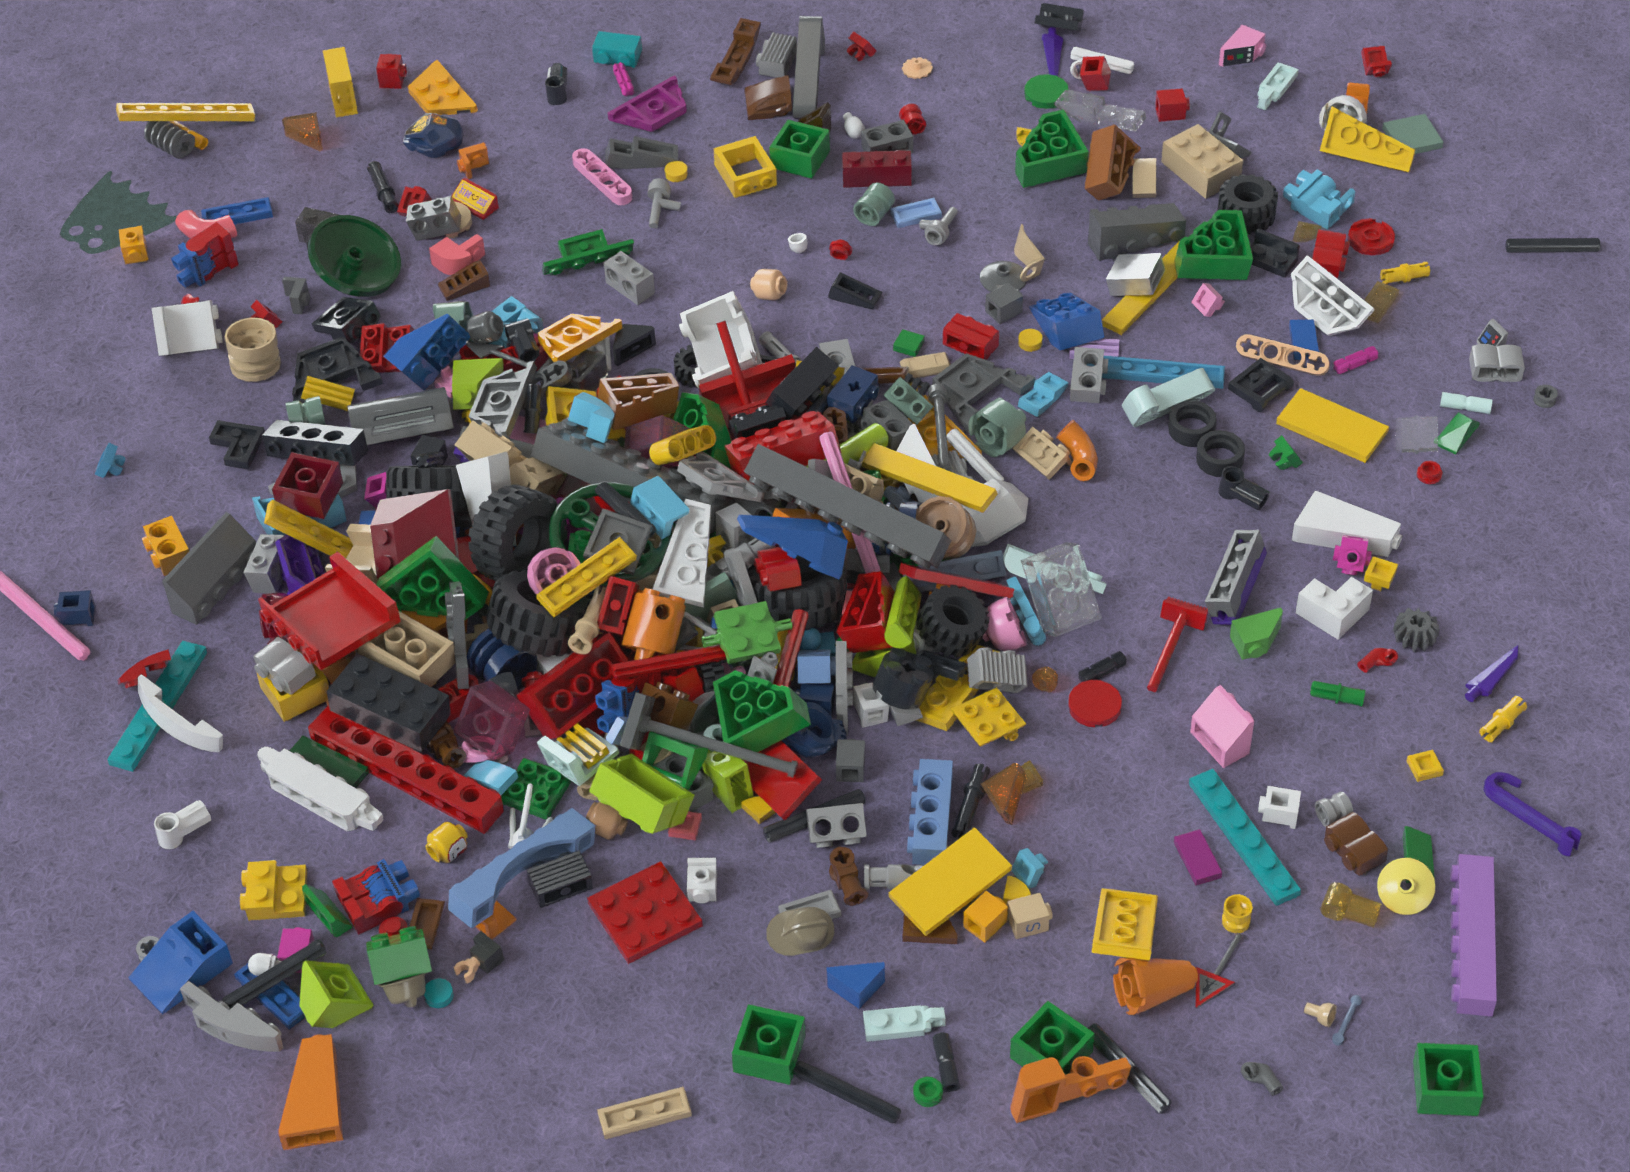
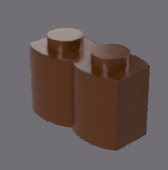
M1351 812L1326 826L1324 841L1327 848L1332 852L1335 851L1342 857V862L1349 871L1353 870L1355 874L1361 876L1387 861V846L1355 812Z

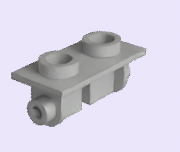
M768 652L761 659L754 656L747 676L753 678L755 676L770 681L773 684L777 672L775 667L778 663L776 654Z

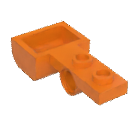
M1081 1056L1073 1061L1070 1073L1065 1075L1059 1062L1053 1057L1026 1064L1019 1072L1010 1111L1016 1123L1055 1112L1061 1102L1082 1096L1090 1097L1099 1091L1109 1088L1118 1089L1126 1084L1131 1065L1126 1057L1098 1065L1092 1058Z

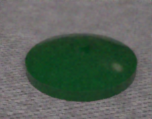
M353 215L329 217L316 226L308 242V257L317 275L329 286L344 294L356 297L379 295L393 285L401 269V256L394 240L380 226L362 217Z

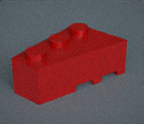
M881 571L858 575L837 629L838 635L842 641H847V648L852 653L892 648L885 640V631L895 591Z

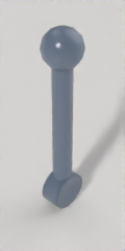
M1359 995L1351 997V1006L1338 1033H1335L1332 1037V1042L1335 1045H1342L1344 1042L1343 1035L1356 1007L1362 1003V998Z

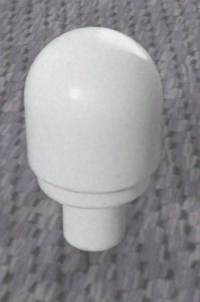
M850 112L845 113L843 118L845 120L844 128L852 139H860L861 130H865L863 123L856 116H852Z
M257 953L249 959L248 968L253 975L259 976L281 961L277 960V956H273V954Z

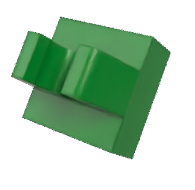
M1282 435L1274 441L1276 446L1271 450L1269 456L1273 461L1281 457L1275 463L1280 470L1290 466L1297 468L1303 463Z

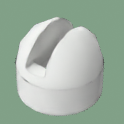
M1078 60L1072 63L1070 72L1075 78L1081 79L1076 65L1079 66L1081 71L1082 61Z
M797 233L788 238L789 247L795 253H802L807 249L808 242L805 234Z

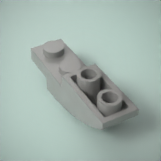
M189 981L180 988L185 1004L193 1009L192 1013L197 1027L224 1042L251 1050L280 1052L284 1048L280 1037L282 1035L281 1031L274 1024H266L262 1021L258 1013L252 1008L246 1009L237 1003L230 1009L223 1001H215L204 987H196Z

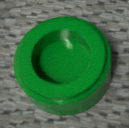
M933 1077L918 1079L913 1086L914 1100L923 1107L936 1106L943 1097L942 1084Z

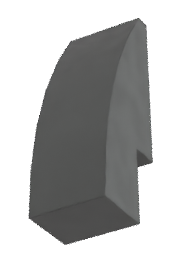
M634 136L632 143L610 138L605 151V164L608 167L619 169L664 167L670 162L678 161V145Z

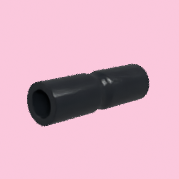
M945 1032L937 1033L932 1037L936 1059L939 1063L938 1068L943 1091H957L960 1089V1082L954 1062L950 1035Z

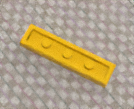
M273 499L267 505L265 524L329 556L339 552L343 557L347 558L354 546L349 537Z
M619 537L539 592L536 599L555 617L607 581L610 576H614L634 562L637 555Z

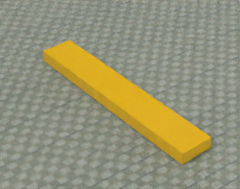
M250 103L116 104L119 121H255V112Z
M1179 242L1162 258L1165 271L1154 294L1126 295L1102 319L1103 327L1122 335L1177 279L1174 260Z
M876 443L868 450L862 462V467L876 469L880 471V474L932 494L950 497L959 504L982 513L985 512L998 495L996 488Z

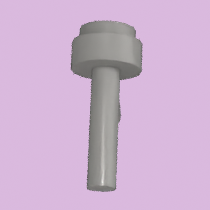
M661 178L652 180L648 186L647 195L653 200L649 221L650 228L658 227L661 208L675 211L680 210L681 202L668 200L671 187L668 181Z
M951 207L941 221L920 220L919 227L920 229H925V238L931 245H941L946 241L950 232L948 225L958 214V210L955 207Z

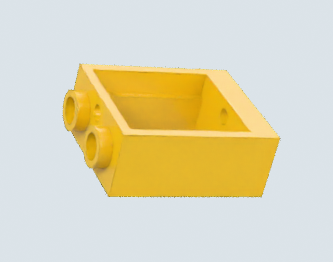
M345 47L323 50L336 117L358 114Z
M756 136L713 148L714 165L734 198L777 186L776 168ZM757 159L763 168L736 176L731 166Z

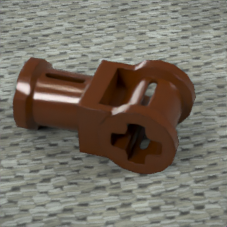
M446 721L426 747L437 759L442 757V762L445 766L448 765L455 769L463 764L466 759V753L463 748L458 747L456 736L450 724Z
M847 847L833 849L829 856L831 864L829 868L830 877L836 882L838 889L843 891L845 905L854 906L861 904L868 898V892L865 888H862L858 879V869L854 862V853Z

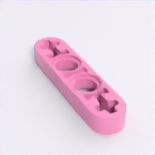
M585 148L574 151L572 154L574 167L613 203L626 205L632 201L631 187L593 152ZM594 169H599V170H601V171L598 172V173H592V172H590V171H592V170H594ZM606 181H613V182H614L613 184H610V185L603 184V183L606 182Z

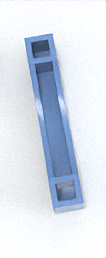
M573 808L564 814L558 815L552 822L543 828H538L531 836L517 842L513 848L502 855H498L483 868L477 869L470 877L461 883H456L449 890L448 910L470 928H474L493 914L494 905L499 893L511 879L532 867L533 864L539 861L547 862L556 859L564 852L580 850L582 854L594 845L596 826Z

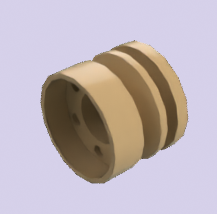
M261 318L241 319L231 324L226 330L225 341L229 353V365L235 377L244 381L257 382L270 378L280 369L281 360L277 347V334L274 325L269 321Z

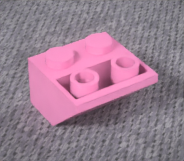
M1220 685L1214 689L1193 714L1190 732L1215 760L1225 768L1250 754L1254 719L1248 711H1244L1237 703L1235 697Z

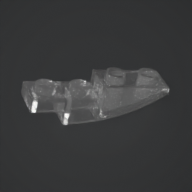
M1065 90L1055 101V106L1060 110L1064 109L1067 115L1097 129L1115 124L1121 130L1136 131L1146 120L1145 111L1108 105L1105 103L1104 96Z

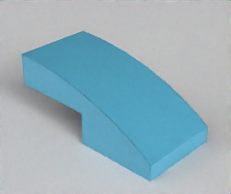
M1048 372L1035 381L1033 390L1019 398L1018 407L1039 417L1062 395L1069 382Z
M489 760L476 762L463 775L466 778L471 777L475 779L478 784L487 789L492 788L496 790L500 795L518 778L516 770Z

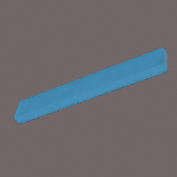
M1104 356V359L1109 360L1107 374L1102 373V378L1166 383L1194 370L1204 368L1214 388L1223 389L1225 366ZM1091 363L1086 364L1087 366H1095Z

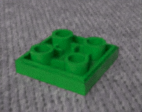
M523 758L516 769L518 778L501 795L503 805L523 811L527 786L532 784L529 814L547 820L572 781L552 767Z

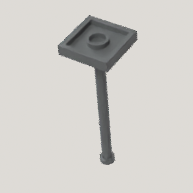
M635 693L620 746L640 750L645 733L651 731L788 773V776L792 778L795 776L798 766L797 761L787 762L651 720L650 715L656 698Z

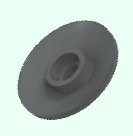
M1010 261L992 262L986 265L980 273L982 286L990 292L1006 283H1009L1017 290H1021L1027 281L1023 282L1020 279L1023 268Z

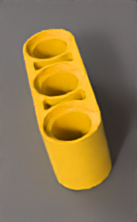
M709 425L685 430L653 443L650 447V457L656 465L682 460L714 446L716 434Z

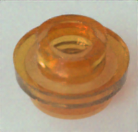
M1042 667L1033 673L1032 682L1037 689L1049 693L1056 689L1058 675L1052 668Z

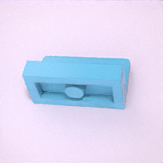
M659 476L633 488L630 504L656 527V534L661 539L670 535L674 521L689 514L690 509Z

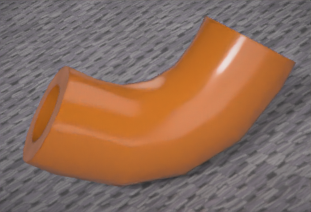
M1072 420L1060 431L1056 438L1071 453L1073 459L1070 468L1072 475L1080 481H1088L1096 473L1098 464L1096 449L1088 434L1075 420Z

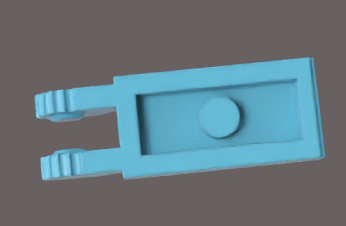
M1012 577L1006 580L1009 587L1014 588L1013 598L1011 597L1010 601L1013 606L1018 604L1020 609L1016 610V613L1031 643L1035 644V646L1042 645L1046 641V635L1016 577Z

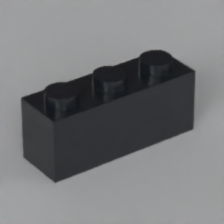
M816 347L772 391L765 403L770 407L776 405L778 408L783 407L786 415L785 420H791L794 415L799 418L808 407L805 404L809 400L813 403L822 393L820 389L823 386L828 388L836 379L834 373L839 365Z

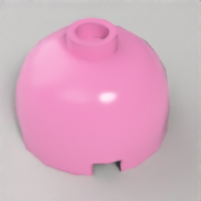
M549 548L540 551L532 558L528 566L527 578L529 586L537 595L580 565V561L572 552L561 548Z
M1005 597L990 604L987 615L990 617V622L983 635L984 641L990 640L995 648L1004 651L1026 646L1027 641L1024 631H1021L1019 618L1010 599Z

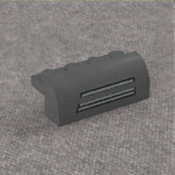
M445 387L347 406L351 427L364 429L367 445L454 428Z

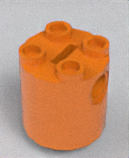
M648 588L638 590L634 594L621 644L624 648L636 651L634 660L675 652L686 608L684 598L672 595L669 598L660 597L659 591Z

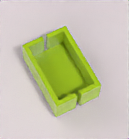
M633 754L619 757L617 760L612 759L600 763L589 790L590 793L598 797L601 803L610 805L619 811L622 817L631 819L640 825L643 831L652 834L683 824L695 796Z

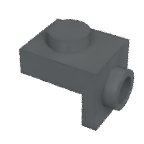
M284 277L282 280L285 296H289L293 314L302 315L305 306H308L310 303L307 281L305 278Z

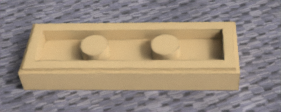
M684 1087L597 1110L605 1139L692 1116Z

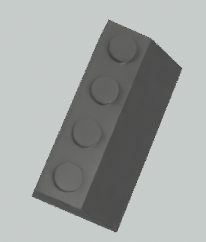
M226 512L162 580L172 614L196 625L203 618L207 617L219 600L224 599L227 591L241 580L256 545L255 539L231 514Z

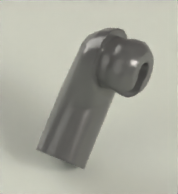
M1245 1062L1241 1066L1243 1077L1248 1081L1264 1084L1271 1096L1283 1090L1284 1087L1268 1065L1257 1062Z

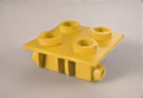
M997 687L951 709L980 747L1002 736L1006 740L1014 741L1019 736L1017 733L1018 729L1026 725L1025 721Z

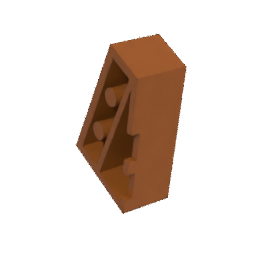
M672 373L600 379L598 399L605 402L614 411L611 428L615 431L676 412L679 384Z

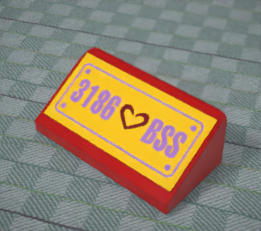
M466 178L460 181L451 196L454 202L464 204L471 211V214L482 220L499 208L498 199L494 193Z

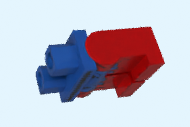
M215 222L189 239L186 244L184 242L179 244L180 253L171 258L172 264L180 272L176 275L177 280L185 288L194 282L202 286L205 284V281L212 279L215 273L227 266L233 269L239 265L231 234L218 222Z
M661 671L622 679L613 678L611 681L606 680L602 682V692L595 695L598 708L604 710V715L597 719L598 728L609 733L618 716L628 717L635 693H642L645 682L657 685L658 681L661 682Z
M385 859L378 861L377 865L370 866L360 874L344 880L343 877L332 881L337 898L358 935L380 925L389 917H395L400 912L408 911V903L420 896L418 887L413 879L401 885L398 884L399 881L409 877L408 870L402 860L388 865Z

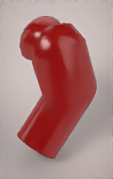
M1375 648L1357 663V666L1364 673H1367L1375 665L1391 666L1398 660V653L1394 649Z

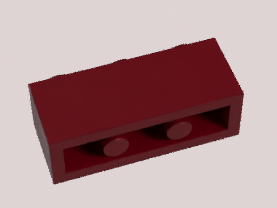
M911 151L842 152L843 188L869 187L873 183H881L887 187L912 186Z

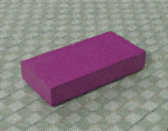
M1200 829L1174 837V844L1195 886L1222 878V871Z

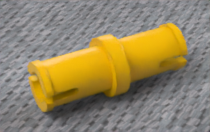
M1428 262L1412 265L1405 263L1396 268L1382 269L1380 278L1383 280V284L1398 281L1410 282L1414 278L1428 277L1430 275V266H1427Z
M1514 696L1504 708L1494 712L1493 718L1479 730L1480 735L1483 736L1487 732L1488 734L1484 739L1488 742H1493L1504 729H1509L1514 724V720L1527 709L1526 702L1519 706L1518 704L1523 699L1519 696Z

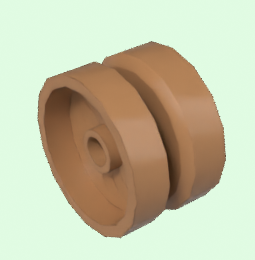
M937 496L926 500L918 507L916 520L943 532L952 540L943 560L959 558L969 551L975 541L976 526L970 513L961 504L950 497Z

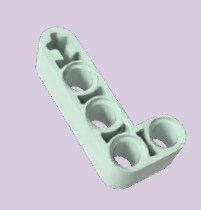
M1200 368L1152 389H1149L1148 385L1140 386L1128 394L1121 406L1132 426L1137 427L1170 413L1172 408L1181 402L1199 401L1206 398L1215 391V388L1204 368Z

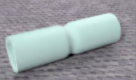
M1442 392L1440 407L1459 410L1466 409L1472 412L1490 414L1492 399L1473 396L1466 397L1465 395Z

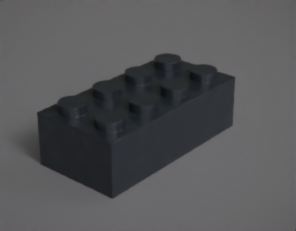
M358 653L327 690L330 711L421 753L451 715L448 694Z

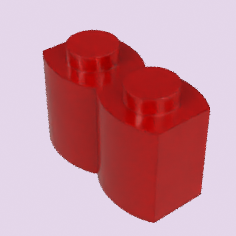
M1318 229L1312 259L1335 278H1338L1339 271L1344 272L1347 258L1342 257V255L1347 256L1350 242L1345 241L1347 234Z
M780 547L757 551L758 558H754L756 573L760 574L762 586L767 585L769 591H775L802 585L800 567L796 558L788 556L787 552Z

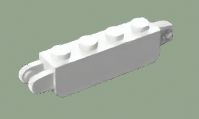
M268 746L259 749L257 755L259 760H261V769L268 774L271 788L345 831L355 830L358 826L374 831L382 823V813L370 804V797L363 789H356L347 784L343 778L327 773L322 766L311 764L299 753H292L285 748L278 752Z

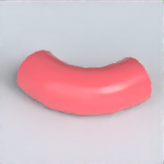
M185 210L175 220L178 229L190 239L215 222H218L230 232L231 238L237 237L236 227L229 215L214 220H205L198 217L194 211Z

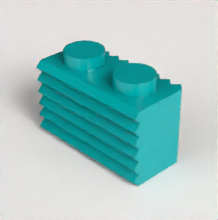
M598 31L595 42L592 45L593 61L595 63L611 65L622 62L625 67L632 66L635 68L642 52L641 36Z

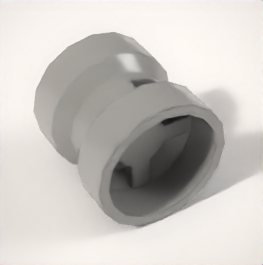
M1344 792L1332 795L1331 799L1323 798L1315 802L1316 815L1325 827L1353 812L1351 801Z

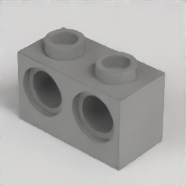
M622 251L604 262L606 283L635 304L639 305L655 294L653 273Z
M1075 347L1070 401L1100 403V395H1105L1106 380H1102V373L1107 374L1109 360L1104 359V349ZM1091 363L1095 366H1087L1086 364ZM1084 385H1092L1093 387L1087 388Z
M260 534L244 570V575L254 593L268 594L278 592L283 581V571L275 542L284 535Z
M863 803L806 810L810 843L816 842L817 848L833 846V840L844 839V845L861 843L860 837H867ZM848 816H852L858 821V827L852 833L847 832L843 828V821ZM820 819L827 820L830 824V831L825 836L819 835L815 830V824Z

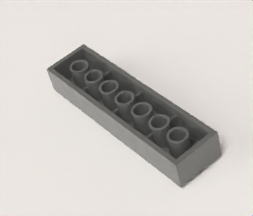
M565 419L561 422L550 423L547 426L538 428L531 453L532 457L589 484L605 481L636 487L659 476L683 502H685V499L711 505L710 534L716 532V512L735 503L736 499L730 496L710 495L703 492L702 487L688 482L686 477L679 473L677 469L656 465L652 459L641 456L639 451L625 449L619 446L620 443L615 440L608 439L605 443L587 437L588 429L578 427L577 423ZM623 497V498H625L628 502L631 501V499L626 498V497Z
M760 444L757 445L744 470L750 476L749 481L758 488L767 492L772 488V492L779 498L789 503L794 499L795 504L812 514L817 510L819 511L818 515L829 522L837 524L840 521L842 522L841 526L855 535L860 536L861 532L865 533L864 537L869 539L870 542L880 547H883L885 543L888 545L887 548L892 550L891 552L903 558H906L908 554L911 556V560L928 570L930 566L938 569L952 541L943 532Z

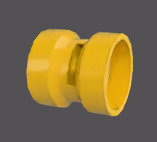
M1235 894L1225 900L1222 925L1226 930L1232 933H1242L1249 928L1253 909L1250 899L1244 895Z

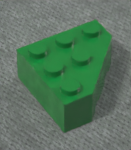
M1064 109L1042 114L1036 128H1033L1026 137L1025 144L1017 150L1015 174L1023 188L1087 173L1089 151Z
M1218 210L1209 221H1204L1196 227L1189 237L1185 236L1179 241L1174 260L1177 278L1248 279L1253 256L1242 210Z
M682 392L667 438L688 429L709 425L716 434V442L714 446L703 452L731 470L725 445L731 444V438L719 404L697 394ZM681 460L663 465L669 468L678 469V465Z
M437 536L382 575L376 584L396 602L399 612H402V610L417 612V615L438 617V615L447 616L445 592H450L449 582L460 581L465 599L464 620L484 607L489 593Z
M737 670L713 682L722 736L725 743L759 752L811 725L807 703L789 687L778 686L755 676L753 678Z

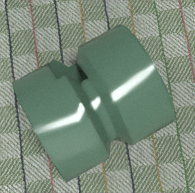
M871 184L854 205L853 211L856 218L863 224L869 226L877 225L894 204V194L884 184Z
M320 396L307 398L305 403H301L299 400L285 403L289 421L326 425Z

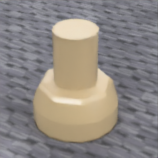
M1308 1002L1304 1009L1305 1014L1317 1017L1318 1022L1327 1027H1330L1333 1023L1337 1011L1336 1005L1331 1003L1318 1006Z

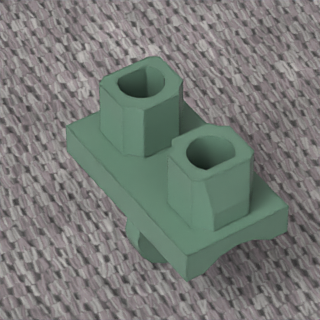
M901 377L884 394V397L916 425L934 407Z

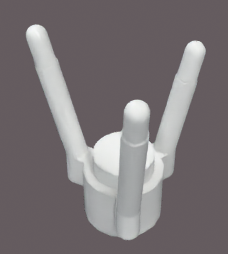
M532 784L527 786L521 824L517 831L515 808L510 809V840L508 844L510 849L517 842L523 841L533 834L531 829L526 828L532 797ZM552 817L547 818L542 828L553 821Z

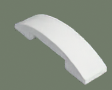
M142 674L138 677L140 700L147 713L163 730L183 743L202 750L220 752L223 749V734L204 720H201L196 726L191 724L162 702L161 688Z

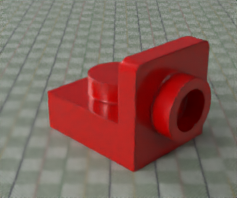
M405 187L397 212L399 215L407 217L409 205L431 201L432 198L427 193V190L422 187Z

